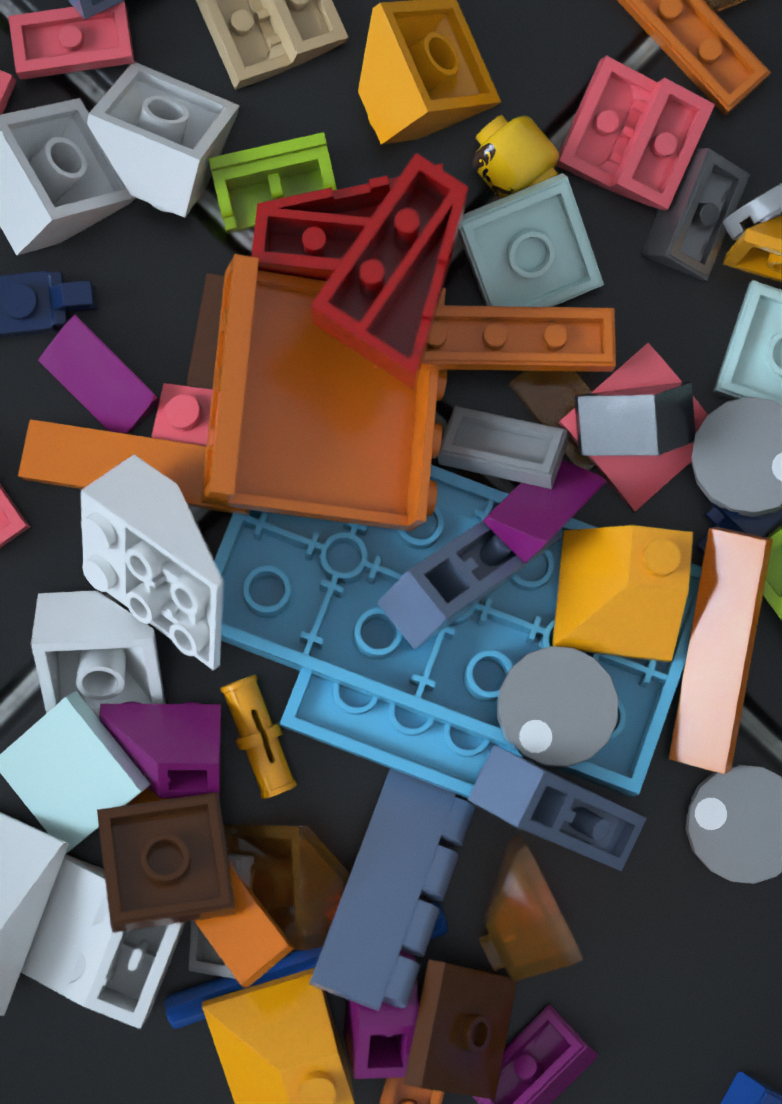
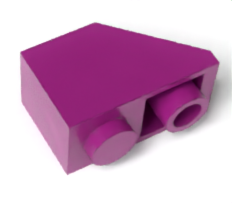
M132 701L121 704H100V721L151 784L148 788L159 798H180L218 792L220 798L221 704H201L198 702L142 704Z
M400 950V956L416 962L414 955ZM417 978L406 1008H399L382 1001L380 1009L376 1011L346 999L343 1039L354 1079L398 1078L406 1076L419 1010Z

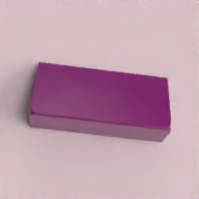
M75 314L66 322L38 359L110 432L131 434L159 405L160 399Z
M562 459L552 489L520 483L482 521L526 563L607 481L596 473Z
M549 1004L505 1047L495 1100L472 1097L478 1104H551L596 1060L598 1053Z

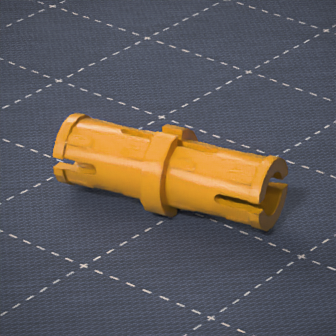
M255 674L227 684L220 689L224 693L239 733V737L235 739L238 750H245L260 789L261 799H266L296 787L297 783L292 777L278 736L283 734L280 725L271 721Z

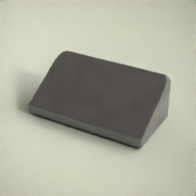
M710 148L695 149L669 209L666 211L658 210L643 246L642 254L655 262L697 279L707 281L727 233L723 221L736 211L750 174Z

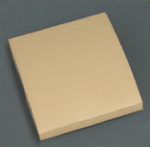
M196 0L235 90L310 61L340 46L349 38L332 0Z

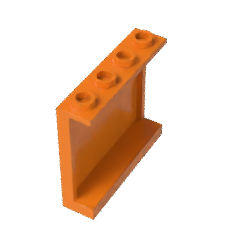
M235 254L224 276L200 503L412 531L426 522L427 516H432L437 501V483L430 480L431 459L438 456L442 442V425L435 422L436 401H441L445 393L447 370L420 369L415 390H413L383 369H374V363L313 324L310 305L327 281L258 270L259 258ZM445 288L442 290L438 305H445Z

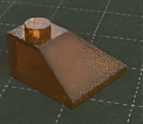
M223 824L227 853L254 856V864L250 867V889L293 945L294 949L310 950L323 947L350 876L347 869L308 825Z
M521 835L510 839L483 917L489 934L479 938V941L493 970L497 971L506 967L512 982L573 965L583 960V957L529 846Z

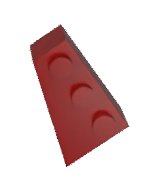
M417 153L310 305L314 325L413 390H415L459 233L468 192V186Z
M443 163L436 166L442 169ZM386 175L369 179L367 184L332 191L331 187L257 203L251 257L259 258L258 270L328 281L399 177L388 179Z

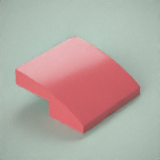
M605 56L599 61L559 149V161L556 166L611 192L666 211L669 209L715 104L667 78L656 82L609 56Z
M647 343L592 393L680 383L682 381L654 348ZM693 396L696 434L708 414ZM574 408L558 424L562 429L568 430L569 437L578 446ZM694 442L659 456L587 457L597 467L595 469L597 473L607 481L606 483L634 513L691 462Z

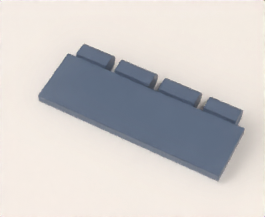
M389 769L309 985L376 1011L380 1009L382 1001L399 1008H406L420 965L400 956L399 953L401 950L418 957L425 955L440 910L438 907L420 900L419 897L421 895L435 901L444 900L459 855L451 849L438 845L440 841L453 847L463 846L476 809L473 804L455 797L456 793Z

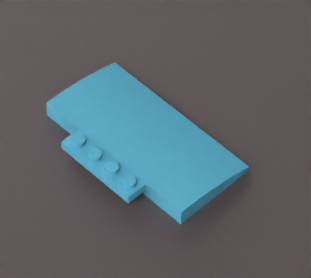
M431 465L430 480L437 483L435 510L432 516H427L426 522L412 531L250 510L249 516L233 513L214 559V563L223 580L221 641L300 671L280 721V727L466 798L469 797L478 779V774L494 745L522 757L504 738L497 718L498 691L509 670L528 653L552 646L562 538L464 615L414 650L377 602L409 569L482 521L509 495L508 493ZM571 518L558 533L562 537L564 530L597 527ZM691 563L689 592L671 662L585 653L595 658L611 676L618 696L617 724L608 743L590 759L566 768H553L629 797L640 793L686 661L702 567Z

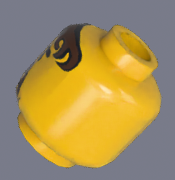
M500 115L487 124L475 137L481 146L473 157L472 165L499 199L559 175L554 169L559 161L558 150L528 116H519L508 122L503 115Z

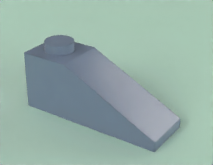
M480 521L409 569L377 603L415 650L464 615L552 547L562 537L557 532L532 558L524 563L483 521Z
M496 745L493 746L485 764L481 768L478 779L467 799L522 830L619 871H622L647 819L628 808Z

